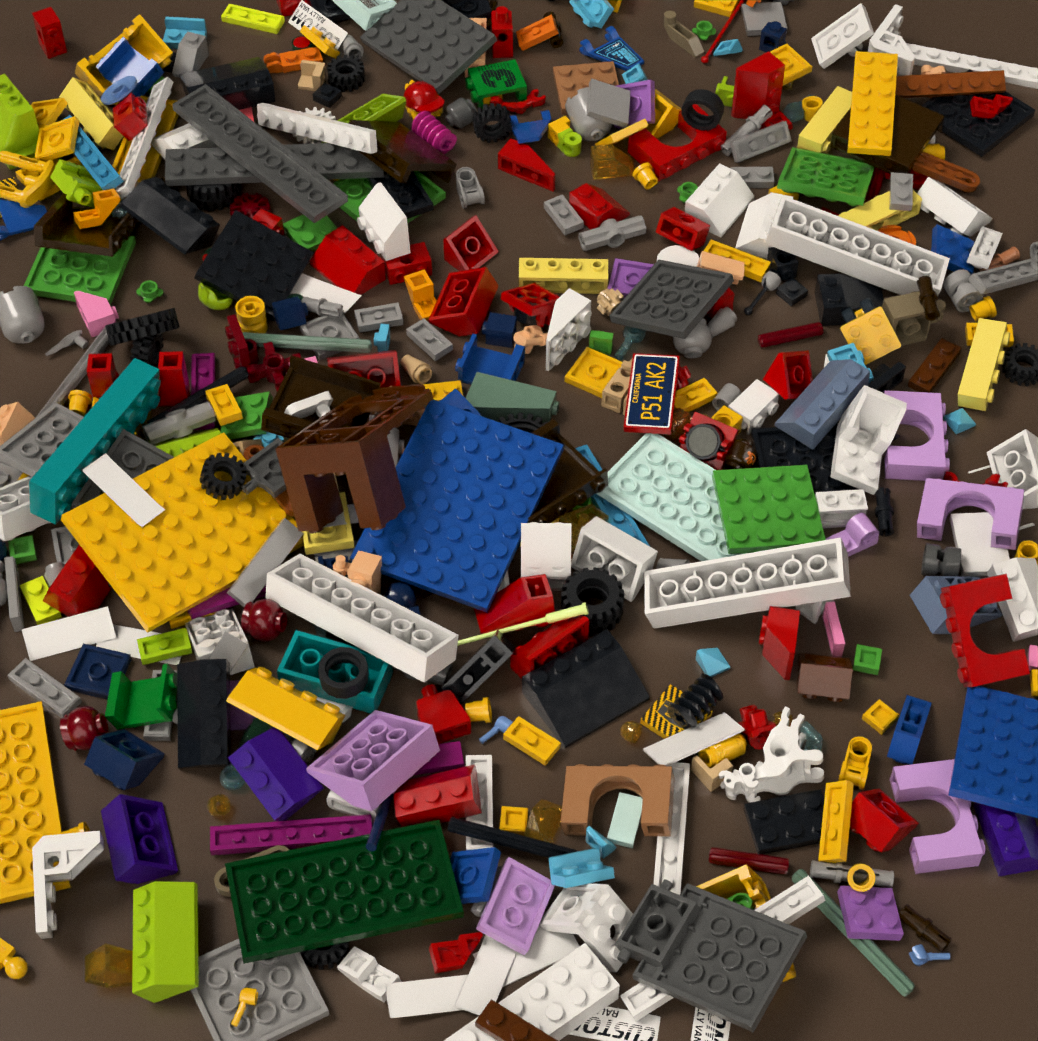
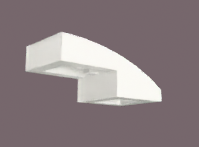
M355 946L337 966L338 970L347 978L383 1003L387 1000L384 983L402 982L399 975L379 965L375 957Z

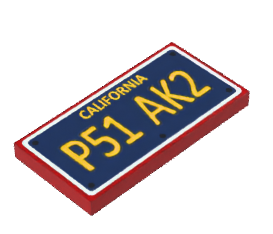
M633 353L624 432L671 435L680 356Z

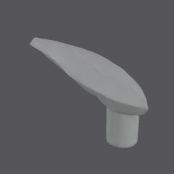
M77 330L64 337L45 355L54 354L74 343L84 349L89 342L81 336L82 330Z

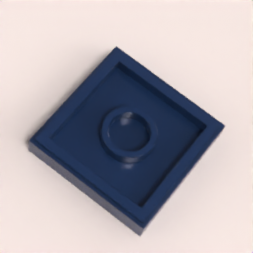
M83 643L64 686L73 692L108 700L112 673L122 671L126 674L132 660L131 654Z

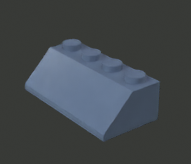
M851 359L830 361L775 422V426L813 450L840 420L842 414L864 385L869 386L870 370Z

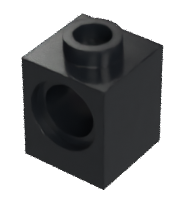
M775 247L768 248L767 261L771 262L769 270L776 273L781 278V281L796 278L799 263L796 256Z

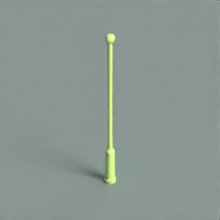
M586 602L578 606L548 613L543 618L502 628L499 631L503 634L544 622L550 624L580 615H588L589 611ZM497 630L458 640L457 646L489 638Z

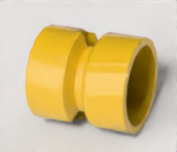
M257 296L241 298L236 303L235 309L242 333H266L268 326L263 300Z

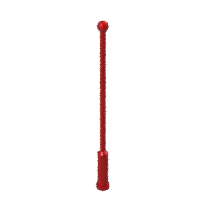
M740 0L706 55L702 56L701 62L703 64L709 62V56L745 0Z

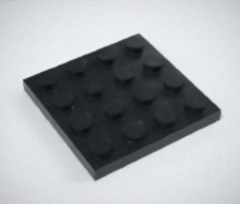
M1006 91L994 94L932 97L922 105L945 116L942 132L981 157L1031 119L1035 113V109ZM996 94L1013 97L1011 104L994 118L972 116L970 101L973 96L993 100Z
M235 210L196 272L194 279L237 302L245 296L261 298L265 305L266 318L275 321L272 303L288 299L314 252Z
M839 422L833 426L813 450L777 427L751 430L753 447L757 452L758 468L807 465L814 494L816 492L858 490V488L830 477L836 430Z

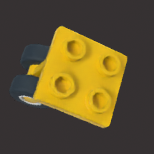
M870 298L862 300L860 302L862 309L856 312L851 307L841 312L846 324L842 325L840 329L847 343H854L856 349L862 352L865 365L901 347V343L881 306L875 308Z

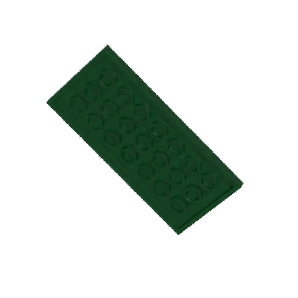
M435 820L382 831L375 851L366 849L370 835L367 834L225 863L243 964L464 917L440 821Z

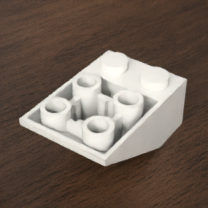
M570 288L555 301L546 339L547 371L558 365L568 352L573 351L577 343L582 338H586L591 331V300Z
M521 523V577L546 574L551 591H562L563 583H566L568 576H571V523Z
M233 608L229 610L223 609L217 611L214 615L194 618L190 622L184 623L197 660L208 659L226 631L247 644L246 649L230 675L255 667L248 641Z

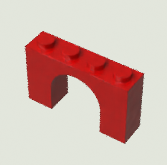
M697 104L692 105L696 112L709 116ZM680 110L678 128L692 142L684 146H668L661 143L645 128L629 136L628 153L640 164L650 163L658 181H661L689 167L691 164L703 160L714 152L720 151V145L726 141L727 131L719 124L711 130L702 131L695 129L683 119L682 110Z
M183 351L159 352L158 369L161 384L159 387L160 402L158 406H174L190 396V384ZM112 353L88 354L87 376L93 397L100 399L120 376L116 371Z
M1007 574L941 588L940 601L943 608L946 609L948 617L946 619V627L953 639L952 653L958 660L959 668L957 674L959 681L963 683L964 687H976L1030 674L1025 649H1014L993 655L987 654L974 644L970 634L971 619L979 608L987 604L1013 599Z

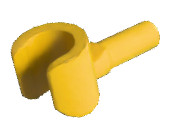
M243 988L241 990L240 1004L231 1022L232 1026H238L247 1004H257V989Z

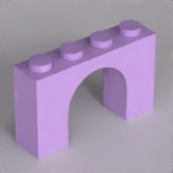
M885 390L884 394L907 403V408L900 424L918 427L929 438V441L921 446H889L886 449L884 458L885 479L926 481V478L943 480L944 473L949 472L950 460L945 457V453L947 454L948 439H944L947 431V422L943 421L946 406L945 403L941 402V393Z
M926 478L917 520V538L941 541L947 516L957 508L975 506L984 509L993 518L991 547L1016 550L1024 503V489Z
M954 759L893 767L890 783L896 803L923 799L937 801L951 812L955 821V826L948 832L913 837L909 852L915 874L979 866L982 856L985 855L984 841L979 839L977 833L978 821L970 810L971 801L948 796Z

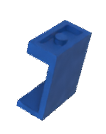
M124 37L116 42L107 55L101 58L95 66L100 74L112 84L126 76H135L137 84L132 93L136 97L143 96L164 73L155 60L152 58L148 60L132 48Z
M472 334L469 342L466 341L464 344L462 358H458L455 371L458 372V380L471 385L476 372L517 381L525 362V346L516 344L512 355L477 347V334Z

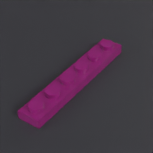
M369 814L210 826L211 855L262 852L278 845L285 846L291 850L370 834L372 829V817Z

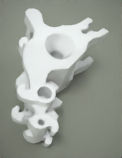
M785 706L779 724L771 730L763 747L764 763L758 761L755 767L750 763H744L740 766L739 770L735 769L733 773L727 770L719 773V778H724L720 787L721 789L725 788L726 796L729 799L736 800L738 794H743L747 802L751 803L761 801L760 796H757L759 792L765 791L777 795H786L794 786L800 783H819L823 781L824 770L819 767L811 768V765H820L823 762V753L816 749L806 751L801 749L806 739V734L802 732L799 734V729L805 720L804 715L799 714L796 719L792 720L789 727L788 717L790 715V708Z

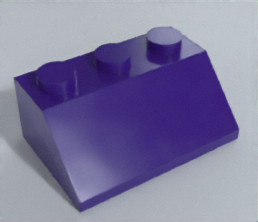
M275 727L248 740L228 757L274 821H286L325 788L321 782L307 773L306 768L308 765L284 733Z
M119 794L101 810L115 881L140 884L178 872L162 802Z
M975 802L974 809L998 876L1038 870V828L1034 817Z

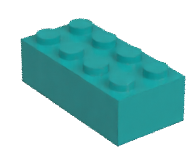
M295 630L277 669L279 680L282 678L292 682L295 685L294 688L301 692L304 690L309 691L319 698L351 706L353 709L367 713L378 710L393 675L392 665L358 647ZM339 647H350L358 650L365 657L368 664V684L357 696L347 699L328 695L322 689L319 680V662L326 653ZM341 663L331 668L328 675L333 681L345 683L356 678L359 674V669L350 663Z

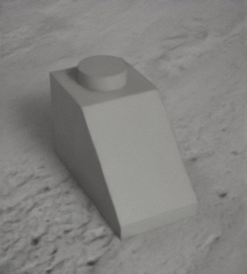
M187 31L178 45L172 72L173 76L179 78V74L200 69L209 55L206 36Z

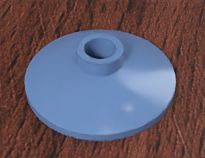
M126 76L113 83L102 94L101 102L104 105H110L122 101L135 88L137 84L136 77Z

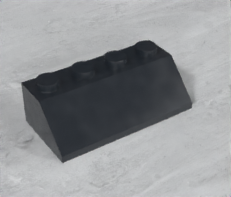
M157 177L142 180L120 205L121 208L185 255L212 246L220 226L218 222L213 220L211 215L198 209L196 204L183 198L178 191L171 189L164 184L162 179Z
M202 659L177 664L178 769L231 767V761L228 759L231 755L230 703L226 702L230 695V662L227 659Z

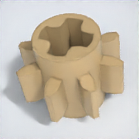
M604 289L597 297V303L599 304L597 309L603 315L607 314L609 316L622 302L624 296L618 289Z

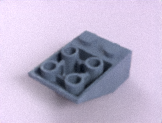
M926 576L913 590L910 597L932 634H951L946 627V619L948 618L946 609L943 608L940 601L941 588L978 580L980 577ZM997 603L987 604L979 608L971 619L970 627L1000 618L1003 614L999 610Z

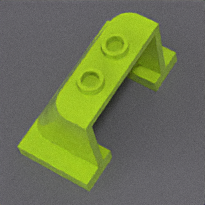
M4 73L0 75V151H8L34 158L39 135L34 109ZM6 164L10 170L16 168V166Z

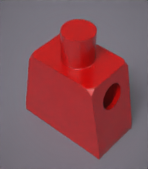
M499 6L496 8V11L491 12V33L495 34L497 41L492 45L493 58H513L512 11L504 6ZM499 34H505L504 41L499 40Z
M433 684L422 688L423 698L416 701L418 721L433 725L438 744L471 734L470 717L451 690L438 693Z

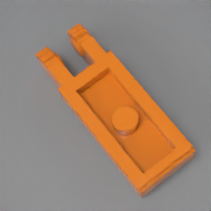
M318 47L279 54L272 52L266 54L263 59L269 73H286L301 70L300 63L302 60L323 63Z

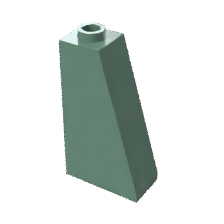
M476 372L466 399L481 416L499 422L501 417L508 421L509 414H513L514 419H518V413H523L524 419H527L528 414H533V421L540 417L542 418V423L549 422L553 415H557L560 404L559 401H556L557 391Z

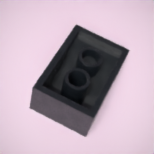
M843 274L817 275L815 298L822 326L846 324L841 312L850 307L854 312L862 309L860 302L866 298L871 299L875 308L882 307L884 297L881 287Z

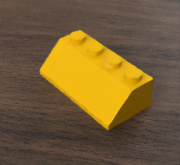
M263 667L247 670L226 700V702L316 750L333 743L346 716L339 712L340 708L328 702L324 704L316 700L317 696L305 690L303 692L297 690L292 682L282 678L279 680L271 676L272 672Z

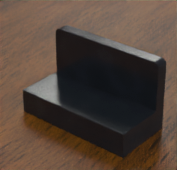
M900 361L891 368L882 363L872 370L873 381L869 383L868 387L882 393L885 390L891 391L903 382L906 366Z

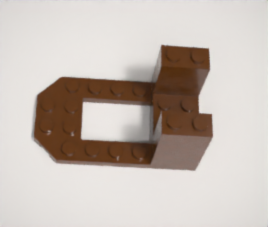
M423 384L382 387L372 390V396L362 398L359 394L350 397L275 448L298 531H309L311 534L318 533L323 530L325 525L334 522L336 517L344 512L334 473L336 476L344 474L347 476L360 528L379 530L384 528L387 522L398 517V514L406 506L387 435L390 434V430L401 426L404 420L412 418L415 412L424 409L425 405L433 400L432 392L429 388L425 389ZM365 412H370L371 415L379 414L363 426L341 427L344 424L351 423L353 421L352 418Z

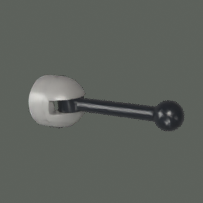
M768 271L763 276L761 281L763 289L751 305L744 309L745 315L749 316L753 313V308L766 291H773L780 285L781 278L776 273Z

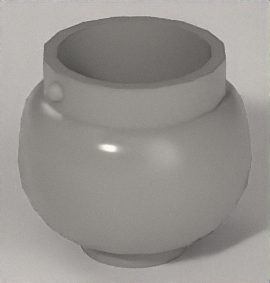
M703 318L686 339L673 337L675 348L678 352L684 354L686 358L701 357L702 353L709 349L712 342L711 332L707 327L706 320Z

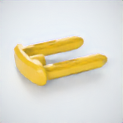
M0 151L1 163L41 173L39 177L27 175L24 180L25 188L23 191L0 184V198L18 202L23 208L31 207L42 198L54 181L50 176L56 166L53 160L44 162L16 153Z

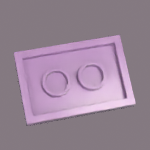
M508 857L502 866L476 930L525 955L531 946L555 885H552L551 880Z

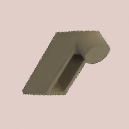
M666 11L664 13V27L669 38L694 58L704 54L705 51L698 36L676 20V13L674 11Z

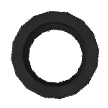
M698 89L688 94L682 106L681 114L691 127L702 131L711 130L719 124L724 113V104L717 94L709 90ZM692 105H704L708 107L714 115H701L700 113L695 111Z
M350 647L332 649L319 662V680L322 689L330 696L342 699L351 698L361 693L368 684V664L365 657L358 650ZM341 663H350L359 669L358 676L352 681L345 683L331 680L328 673L331 668Z

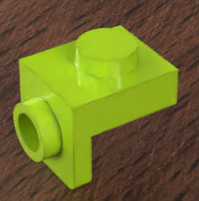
M724 76L722 83L717 84L715 94L719 96L724 106L732 107L734 86L728 85V77Z

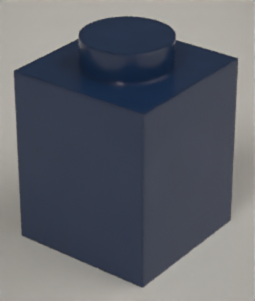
M298 296L272 303L275 321L280 331L307 324L305 316H308V309L306 303H302Z
M490 312L488 321H484L482 334L486 335V344L513 348V337L517 332V316Z

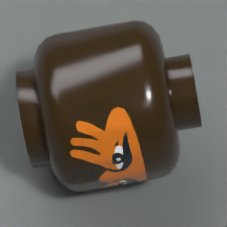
M746 439L734 440L725 457V469L751 468L757 458V452L753 447V443Z

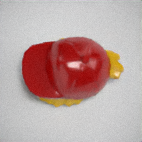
M411 80L409 84H405L403 96L406 98L405 108L413 120L422 111L430 112L435 118L436 116H441L444 99L438 95L433 85L424 81L415 82L414 80Z

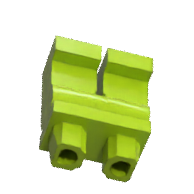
M59 159L50 178L64 194H67L66 198L68 201L95 208L93 192L102 191L101 187L84 166Z

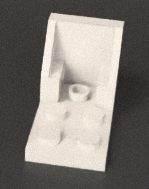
M895 4L871 37L868 52L898 54L897 76L912 75L915 55L898 31L904 18L901 16L903 7Z
M864 385L844 411L838 423L830 477L855 488L864 489L865 492L874 495L878 490L881 457L890 446L905 414L907 403Z
M100 831L42 836L33 846L36 933L41 939L53 938L52 931L57 930V915L54 913V910H51V903L56 902V890L52 882L72 881L104 851V839ZM58 861L59 864L53 867V863Z

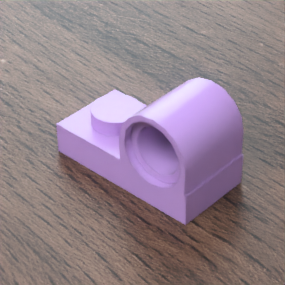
M859 513L847 522L845 530L825 539L841 538L849 557L877 544L879 531L865 513Z

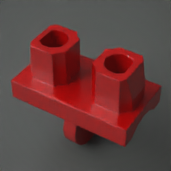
M756 705L740 708L742 721L737 723L745 729L742 733L748 735L750 746L758 750L763 749L770 734L769 731L775 728L776 724L768 720L766 711L764 709H757Z

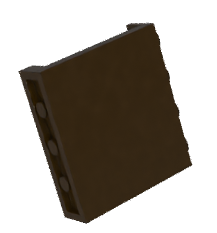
M895 95L891 156L847 153L851 108L833 131L830 147L889 174L891 172L910 174L913 164L937 131H942L945 116L904 99L899 95Z
M349 121V124L376 130L377 152L372 154L359 152L400 183L407 182L411 171H431L446 183H449L457 164L400 122Z
M63 193L34 225L35 246L113 257L141 222L129 213L111 212L102 225L79 229L74 221L73 212L89 209L73 207V202L68 201L66 198L67 194Z
M291 355L289 369L270 407L265 408L262 414L261 430L290 439L320 418L316 412L304 418L284 413L290 404L329 391L333 398L329 407L331 411L350 397L359 394L362 398L372 396V390L379 389L381 383ZM365 412L362 415L352 418L353 421L351 423L344 424L341 427L363 426L369 421L371 413Z
M554 419L532 432V434L564 444V450L534 514L528 518V523H551L557 518L563 517L568 511L577 505L583 504L589 497L603 491L608 486V470L604 468L599 472L560 434V426Z

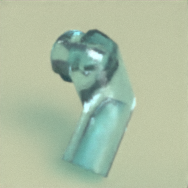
M804 721L799 732L806 734L805 751L814 749L822 751V735L807 721Z

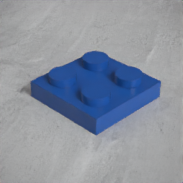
M937 224L932 229L931 251L950 258L947 269L954 272L964 269L968 270L970 275L973 274L974 266L967 263V259L974 241Z
M491 847L452 852L450 862L462 904L489 901L501 855L497 848Z

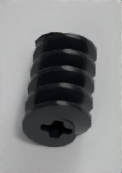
M702 673L700 678H697L694 684L690 685L687 691H684L674 701V704L669 705L667 711L670 718L678 726L685 727L688 725L694 728L697 725L696 720L701 721L704 718L703 713L708 714L711 711L710 707L714 708L717 705V701L723 700L724 696L715 680L709 675Z

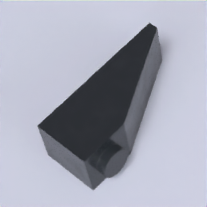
M497 630L441 689L443 691L451 690L459 703L462 704L514 653L516 647Z

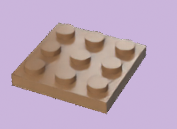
M614 61L553 67V76L562 115H567L565 108L567 98L570 97L572 99L578 94L577 90L589 87L591 79L614 86L619 85Z

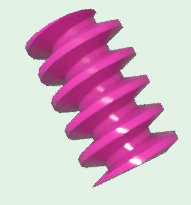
M420 112L412 122V132L441 153L446 154L455 146L457 141L456 135L451 133L449 129H446V126L441 124L430 112Z

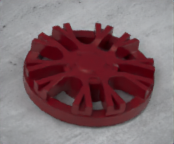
M243 193L242 197L237 196V198H234V202L230 205V215L232 216L234 211L237 210L252 218L260 209L271 213L268 199L262 197L261 194L248 195V193Z

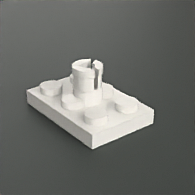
M862 3L811 38L819 65L823 69L846 53L850 56H855L856 51H858L855 47L862 50V42L874 34L866 7Z

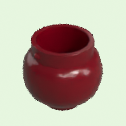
M261 599L255 603L248 602L242 612V630L244 634L251 635L258 641H272L281 632L285 631L287 614L283 612L282 607L274 600Z
M89 706L78 707L72 710L69 715L65 714L60 720V731L66 747L74 751L77 749L90 750L96 736L108 733V722L105 715Z

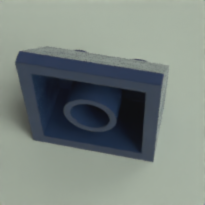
M122 729L96 736L84 765L92 769L95 775L105 777L113 782L116 788L127 790L139 786L163 759L165 753L129 731Z

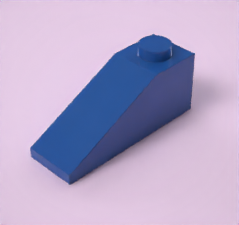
M909 695L906 696L887 757L892 758L898 763L913 764L930 711L931 702Z

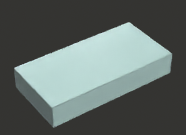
M619 792L607 839L613 844L633 849L642 815L643 799L641 797Z

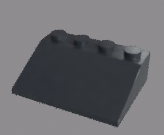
M259 57L179 74L186 96L206 84L238 110L254 107L260 103L275 102L274 83L269 70Z
M607 629L522 676L523 695L564 748L650 700L649 694L623 648Z

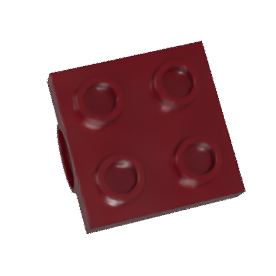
M236 314L227 316L228 326L224 328L227 339L231 340L227 342L230 355L236 357L233 358L235 369L240 366L246 368V365L257 364L259 357L256 342L252 339L244 338Z

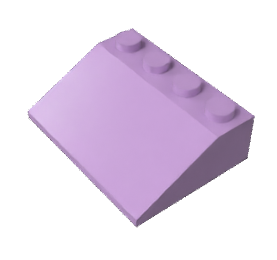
M374 710L309 765L306 770L308 774L352 806L373 811L424 764L429 762L440 751L432 724Z

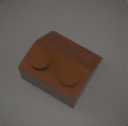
M799 652L797 693L809 699L825 696L828 700L834 702H842L843 699H849L853 673L850 658Z

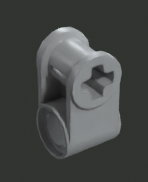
M470 167L458 169L456 172V189L462 208L464 209L467 208V205L477 203L485 204L483 189L479 184L475 171Z

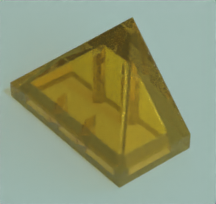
M541 799L531 810L524 836L552 843L561 824L562 806Z

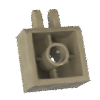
M919 291L885 298L882 309L901 346L925 341L931 324L943 320L944 314L942 311L945 310L946 303L940 299L937 300L940 317L934 321L926 320L923 305L919 302Z

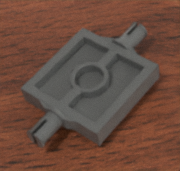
M279 438L243 463L242 467H246V473L252 479L242 486V490L247 495L257 487L266 490L274 498L286 490L275 448L284 443Z

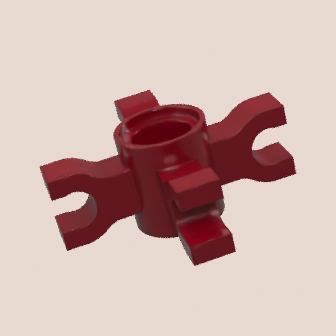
M267 342L263 343L265 349L263 364L246 365V369L249 374V383L266 378L270 383H274L277 392L289 369L290 357L284 359L281 354L275 353L273 343ZM300 353L292 355L301 358Z

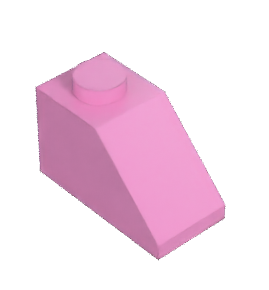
M81 291L74 292L78 310L91 337L98 336L105 325L116 323V319H119L115 306L110 307L107 298Z

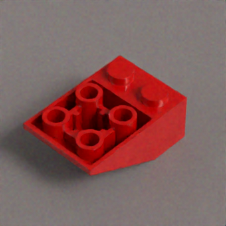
M546 574L521 577L496 593L487 613L474 608L480 634L543 618L546 614L555 612L553 594ZM544 622L533 626L545 627L549 623Z

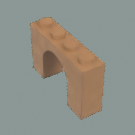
M584 764L566 766L561 825L564 835L586 836V828L588 826L592 827L593 811L599 798L615 789H628L637 793L643 799L641 826L644 836L671 837L675 786L672 766L660 764L654 766H639L635 764L628 766H613L610 764L602 766H587Z

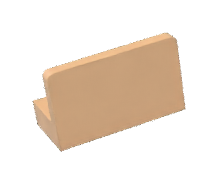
M705 251L701 252L696 267L730 273L734 279L732 284L738 285L739 280L744 278V262Z

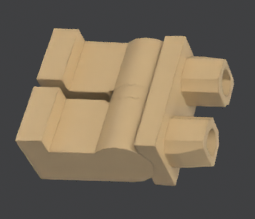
M632 359L629 362L626 360L622 362L621 367L602 391L601 406L617 413H621L623 410V415L626 412Z

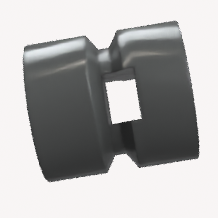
M926 543L921 575L936 576L939 573L941 576H958L961 548L947 546L945 549H941L940 545Z

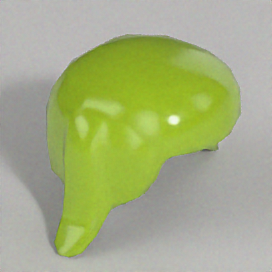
M201 282L198 285V297L204 306L212 310H225L231 306L233 299Z

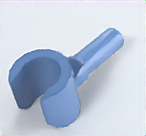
M500 716L496 720L494 727L479 738V741L483 744L499 731L504 733L513 721L505 716Z
M922 944L913 946L912 952H909L916 966H921L932 960H950V953H926Z

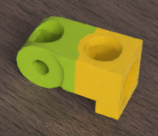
M566 115L548 124V138L566 156L576 157L581 153L582 137L570 128V120Z

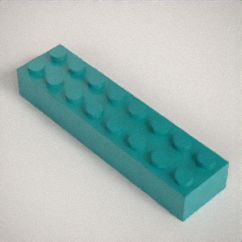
M136 358L132 360L30 479V513L56 525L61 519L62 514L70 511L72 502L89 479L83 472V469L107 453L123 429L134 434L136 427L140 423L145 422L150 410L158 406L160 402L159 387L161 384L158 368Z

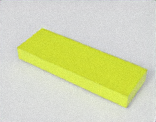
M228 4L221 15L222 22L278 34L285 22L284 16Z

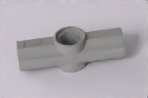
M642 215L618 222L612 218L607 219L601 223L600 227L579 233L580 246L583 251L604 245L616 248L622 245L625 239L645 234V221Z
M203 402L186 410L178 409L166 414L165 418L143 425L142 431L146 441L155 445L172 437H184L192 433L193 429L216 421L215 412L210 402Z

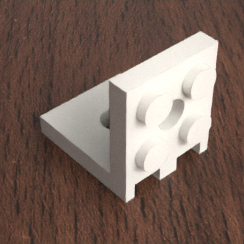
M589 883L563 888L542 917L539 925L545 931L578 934L610 972H617L623 963L617 959L620 950L615 946V943L633 913L609 885ZM614 925L615 936L611 939L610 928Z

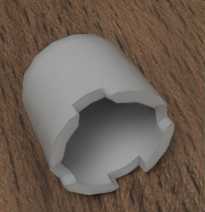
M589 87L577 90L578 94L572 99L568 97L565 108L574 131L581 135L582 140L597 141L604 138L610 132L613 124L586 116Z
M14 286L13 291L5 294L1 291L0 328L3 335L9 341L17 344L30 343L42 334L45 323L37 295L33 292V289L27 286Z

